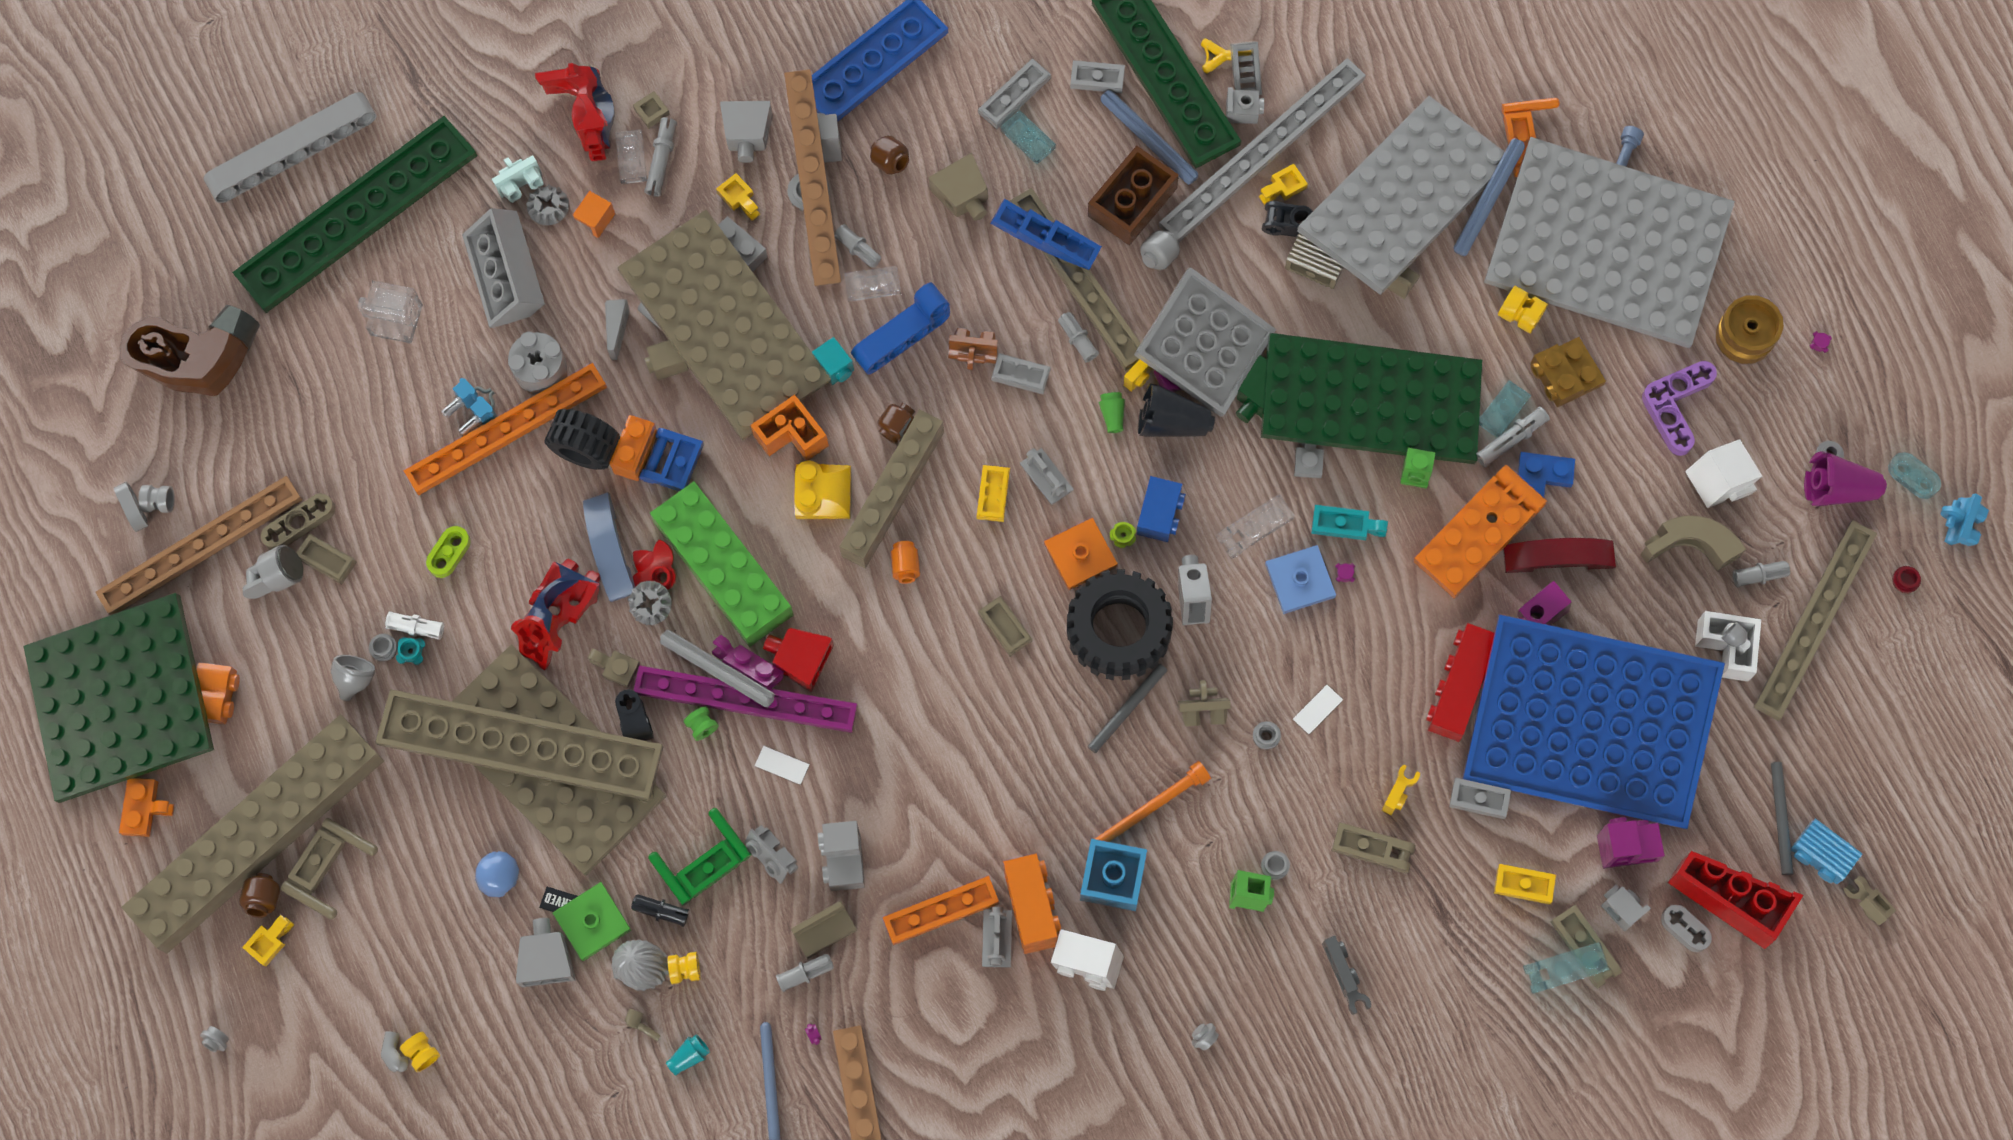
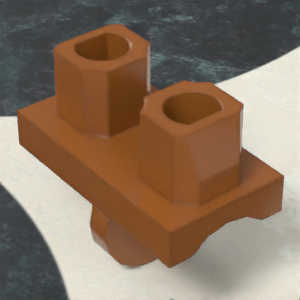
M957 328L954 335L949 336L948 358L967 362V370H973L974 363L996 364L998 340H995V333L984 331L981 333L980 338L970 337V331L967 329Z

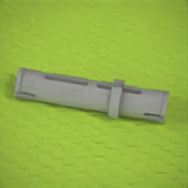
M667 117L660 119L658 136L653 142L655 149L646 188L644 189V192L651 196L652 188L655 186L653 195L655 197L661 196L669 153L673 151L674 147L672 140L677 121L670 119L669 128H666Z
M1539 406L1524 419L1516 420L1512 428L1476 453L1478 462L1486 468L1491 462L1506 453L1521 440L1529 439L1532 436V432L1550 420L1547 412ZM1531 423L1529 427H1527L1525 430L1516 435V433L1519 430H1521L1527 424ZM1509 439V441L1506 444H1504L1502 447H1500L1498 450L1494 452V449L1496 447H1498L1504 441Z

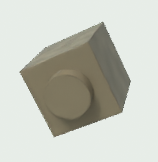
M669 340L646 347L649 357L644 358L649 373L655 372L658 381L688 371L686 363Z

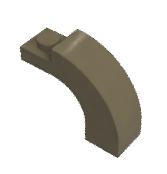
M1681 516L1662 523L1657 530L1658 534L1644 543L1646 547L1640 555L1648 563L1671 548L1690 546L1704 553L1715 569L1719 571L1740 558L1746 548L1730 529L1715 520L1701 516Z

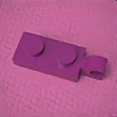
M719 635L713 641V644L717 647L712 650V654L716 658L722 659L723 663L766 689L771 690L783 679L784 671L742 645H738L734 649L730 641L722 635Z

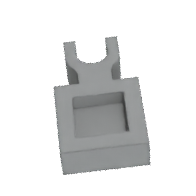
M1302 443L1304 448L1296 447L1294 476L1321 478L1324 449H1316L1317 445Z

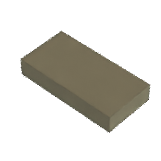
M310 533L297 551L301 562L341 585L357 563L354 558Z
M1001 596L978 611L979 616L1010 657L1032 642L1031 636Z

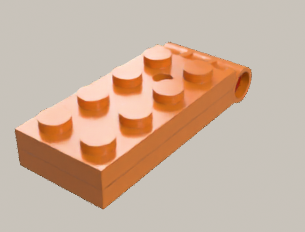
M1506 464L1414 558V563L1455 599L1531 519L1541 511L1548 501ZM1494 516L1497 521L1491 523L1487 520V517Z

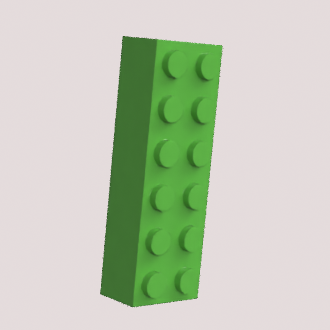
M695 481L650 512L656 527L749 648L794 616L791 605Z

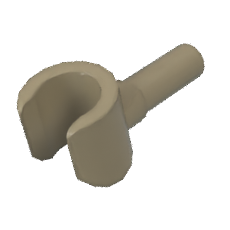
M629 1009L625 1018L627 1026L638 1029L655 1041H658L661 1035L641 1023L644 1014Z

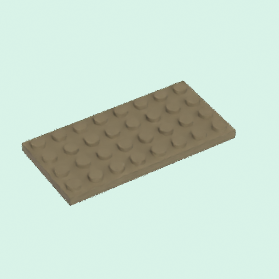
M704 210L618 266L619 273L742 441L753 434L751 424L794 394L801 402L831 382V378L707 210Z
M512 644L451 701L601 732ZM474 765L584 876L592 871L667 797L655 784L651 799L648 801Z

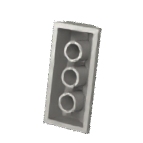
M491 208L465 231L462 236L489 328H495L528 318L545 303L517 211Z

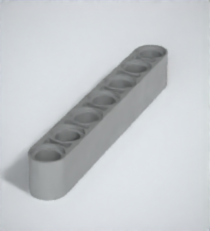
M363 93L351 94L210 170L204 175V182L217 203L227 202L370 125L376 119V113Z

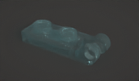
M1600 942L1523 966L1525 975H1529L1532 983L1529 986L1532 994L1610 970ZM1547 968L1550 979L1543 981L1539 970Z

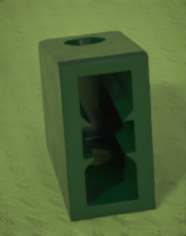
M1261 355L1257 357L1237 393V400L1242 403V406L1236 411V415L1245 423H1248L1255 414L1262 418L1267 359Z

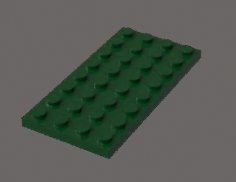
M1276 333L1269 334L1261 438L1402 456L1406 455L1408 448L1435 452V460L1475 464L1477 462L1476 453L1478 452L1482 377L1481 359Z

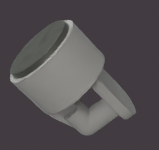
M279 545L261 554L257 559V563L246 570L247 585L243 587V596L256 599L272 591H282L300 582L303 577V565L298 554L286 545Z

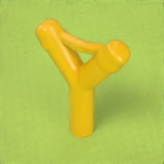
M1206 38L1202 40L1201 47L1206 52V61L1202 66L1204 73L1208 74L1225 61H1231L1230 50H1225ZM1251 50L1238 51V56L1251 55ZM1209 52H1211V53H1213L1214 55H1216V57H1214V58L1211 59L1210 61H1209Z

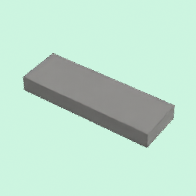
M1032 58L978 109V113L994 128L998 129L1051 79V74Z

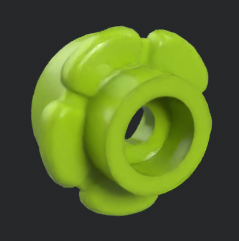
M1119 522L1111 529L1110 539L1119 548L1132 546L1136 541V529L1127 522ZM1122 533H1125L1126 536H1125V537H1121V534H1122Z

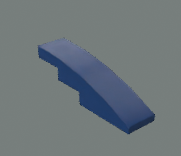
M1006 199L1001 202L990 223L1039 250L1087 270L1091 268L1102 247L1058 220L1051 222L1030 209L1027 212Z

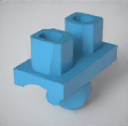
M1975 493L1969 498L1961 497L1958 500H1953L1952 506L1942 507L1940 514L1947 519L1945 526L1949 527L1944 542L1949 545L1961 543L1967 546L1979 543L1981 534L1972 527L1974 522L1977 524L1984 522L1989 512L1986 507L1980 504L1982 499L1980 495Z

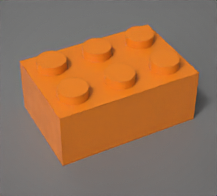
M1036 853L1003 861L1004 875L1024 954L1055 947L1061 925L1058 915L1052 916L1051 910H1055V902L1051 888H1045L1044 883L1048 882V874L1044 860L1039 861Z

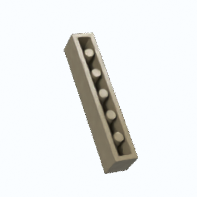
M920 409L918 410L839 546L842 557L866 569L944 433L942 420Z

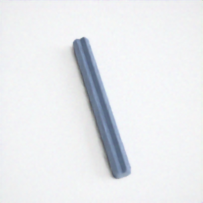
M1107 90L1102 94L1101 102L1161 160L1179 174L1183 181L1188 185L1196 181L1198 172L1112 90Z
M1514 138L1509 143L1454 245V252L1466 256L1525 148L1523 141Z

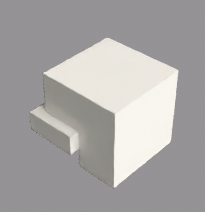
M1740 439L1709 450L1685 471L1707 508L1723 503L1728 498L1733 502L1751 495L1757 490L1754 483L1762 477Z

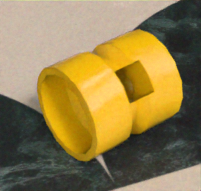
M1515 285L1500 308L1498 316L1510 323L1516 321L1517 327L1531 334L1548 304L1537 297L1530 299L1528 292Z

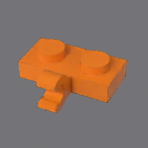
M135 778L127 780L119 834L124 836L150 837L153 815L173 816L174 804H169V801H156L158 781Z

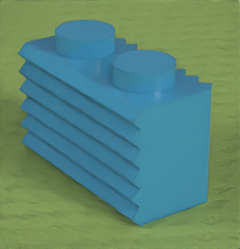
M1816 818L1808 824L1791 847V851L1795 852L1794 857L1804 865L1810 864L1819 870L1818 875L1828 883L1834 882L1835 884L1840 883L1846 878L1863 854Z

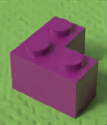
M1626 817L1614 818L1609 820L1610 824L1604 826L1597 835L1603 869L1659 862L1665 856L1659 824H1649V820L1627 821Z

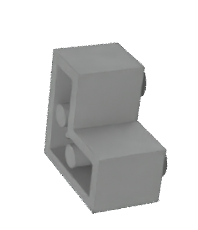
M857 821L822 824L823 833H818V844L821 855H826L827 866L822 867L824 884L829 883L831 891L865 888L861 837Z

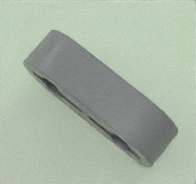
M124 482L114 487L115 494L134 531L138 532L148 527L149 523L146 516L140 510L138 499L129 483Z
M1671 905L1662 913L1661 922L1663 927L1692 952H1701L1710 945L1712 940L1711 932L1686 908L1681 905ZM1669 913L1673 915L1679 913L1681 915L1679 921L1685 928L1678 922L1674 925L1671 924L1670 920L1672 917ZM1689 929L1693 934L1700 932L1703 935L1701 938L1703 944L1699 942L1695 945L1692 942L1693 935L1687 930Z

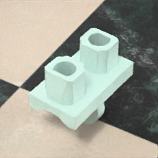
M533 155L523 161L519 159L514 163L507 157L503 160L506 167L498 171L499 175L492 178L501 198L505 196L512 203L521 198L522 193L519 188L523 185L528 184L531 189H537L544 184L541 177L542 172Z

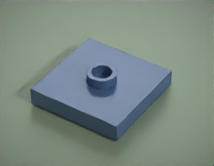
M1318 545L1265 562L1283 614L1336 597Z

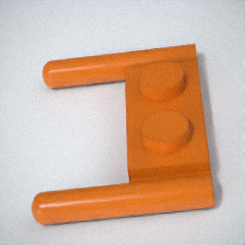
M1558 98L1502 104L1508 145L1514 138L1523 141L1525 145L1513 169L1514 177L1518 176L1530 137L1536 138L1531 111L1558 108L1560 105Z

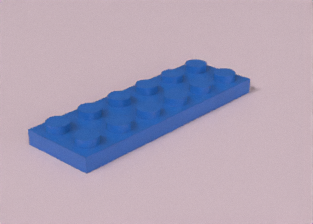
M921 0L904 1L812 74L817 113L825 115L836 114L837 121L841 120L949 33L948 27Z

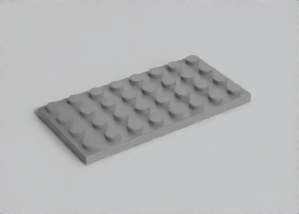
M1428 96L1299 225L1297 232L1381 295L1487 186L1505 151L1435 99Z

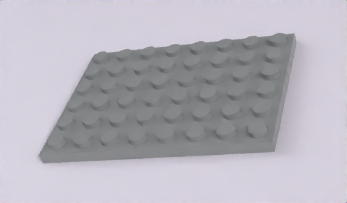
M1530 137L1484 283L1511 291L1516 285L1528 292V297L1530 298L1537 297L1546 303L1690 348L1695 337L1735 201Z

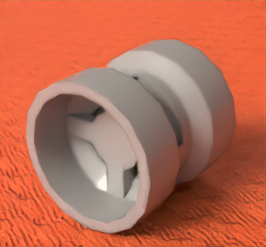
M142 485L139 491L140 510L142 512L159 510L161 513H171L174 507V490L172 486L154 488L152 485Z

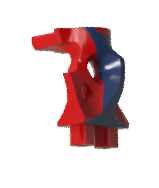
M568 63V67L565 69L535 73L536 81L543 86L546 95L569 93L577 96L572 108V122L585 152L589 151L590 161L605 160V149L611 147L609 138L615 118V109L611 95L601 83L600 71L595 67L578 66L574 63Z
M569 558L562 564L555 561L552 563L542 583L533 592L529 600V604L533 607L523 619H519L511 625V630L518 636L519 652L525 658L533 659L543 670L548 668L553 651L559 652L561 650L562 639L558 636L561 627L569 622L576 624L589 606L596 604L598 600L601 582L600 574L593 570L588 571L585 576L579 574V565ZM572 601L579 602L576 606H572L570 603ZM555 606L559 610V614L553 615L549 608Z

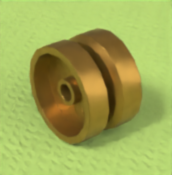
M1746 295L1738 298L1726 309L1718 323L1715 332L1716 343L1721 352L1732 361L1740 364L1759 362L1772 351L1780 339L1784 329L1783 316L1778 307L1769 299L1758 295Z

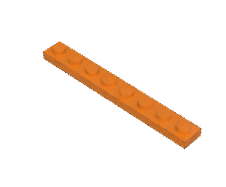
M591 363L403 471L419 496L554 419L559 409H571L607 388V385L594 364Z

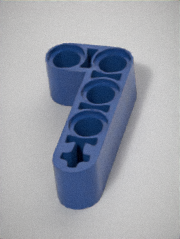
M932 282L923 285L915 293L913 305L860 341L852 349L851 355L867 374L876 372L941 326L950 316L949 302Z

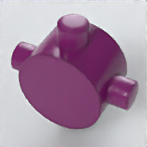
M1817 331L1812 334L1814 338L1809 345L1810 348L1819 352H1828L1829 349L1827 347L1830 344V340H1832L1831 335L1818 333Z
M1338 563L1335 566L1338 569L1337 582L1351 581L1353 583L1356 580L1353 577L1355 568L1353 563Z
M808 1024L807 1028H805L806 1034L811 1044L815 1043V1045H818L822 1037L815 1024Z

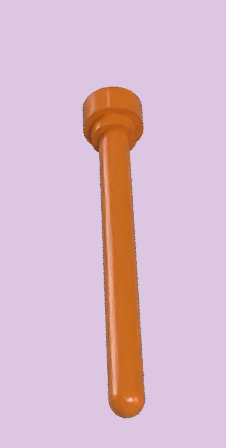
M1197 761L1189 767L1190 770L1186 772L1187 776L1095 839L1106 842L1112 841L1192 785L1197 786L1200 784L1202 786L1211 780L1208 771L1200 761Z

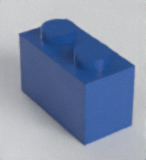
M1150 476L1136 535L1164 542L1169 541L1170 534L1176 535L1179 519L1175 518L1176 510H1182L1186 494L1181 493L1182 483Z

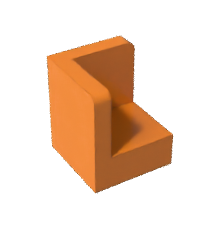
M591 191L587 193L573 213L574 219L590 227L593 236L597 238L600 237L615 215L612 203Z

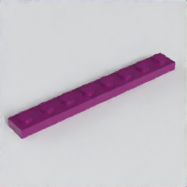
M640 665L633 690L639 696L849 733L853 732L858 708L857 703L777 689L770 690L775 694L774 701L769 707H764L720 679Z

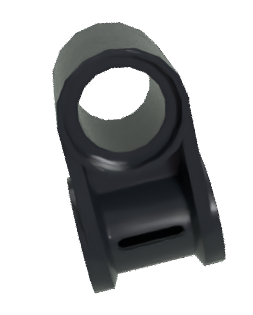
M1279 201L1267 202L1265 204V210L1267 211L1266 221L1262 224V231L1269 235L1298 237L1299 232L1297 230L1300 224L1296 220H1305L1313 211L1304 205L1285 204Z
M633 690L621 691L616 696L615 705L620 719L622 735L643 741L653 739V730L641 698ZM632 699L634 702L632 703V709L628 710L626 708L627 700Z

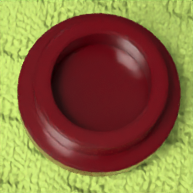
M1902 566L1893 573L1892 582L1898 591L1912 593L1919 588L1921 576L1915 568Z

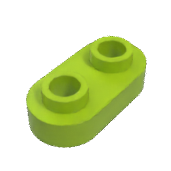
M460 526L447 528L427 556L426 566L433 576L444 578L452 574L469 549L471 540L464 528ZM461 539V543L459 545H453L454 540ZM440 562H446L444 568H438Z

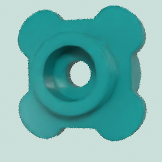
M406 637L399 639L398 654L396 655L397 662L400 664L412 662L415 665L421 664L424 660L422 657V649L425 647L424 640ZM413 649V652L408 653V650Z

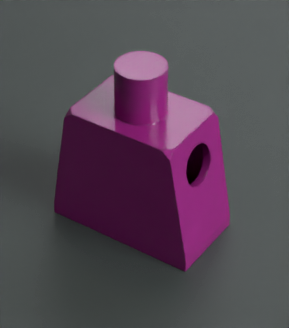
M1552 581L1518 610L1517 616L1519 619L1552 625L1570 611L1572 601L1555 581ZM1537 613L1541 615V618L1534 619L1531 615Z

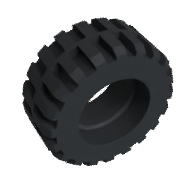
M1117 569V574L1110 575V571L1107 570L1101 572V577L1098 579L1092 576L1086 580V586H1080L1075 592V598L1071 599L1067 614V639L1070 641V649L1073 655L1078 656V662L1083 667L1089 666L1091 668L1090 672L1097 676L1100 673L1106 674V679L1114 680V676H1122V681L1130 680L1133 674L1140 677L1146 674V669L1155 668L1159 663V659L1163 658L1167 652L1173 628L1172 608L1170 602L1165 600L1166 594L1161 588L1156 589L1155 582L1149 577L1145 581L1141 579V573L1133 571L1132 575H1126L1125 569ZM1112 604L1132 606L1145 619V633L1139 641L1132 645L1123 647L1109 645L1103 642L1094 632L1093 621L1095 615L1102 608Z

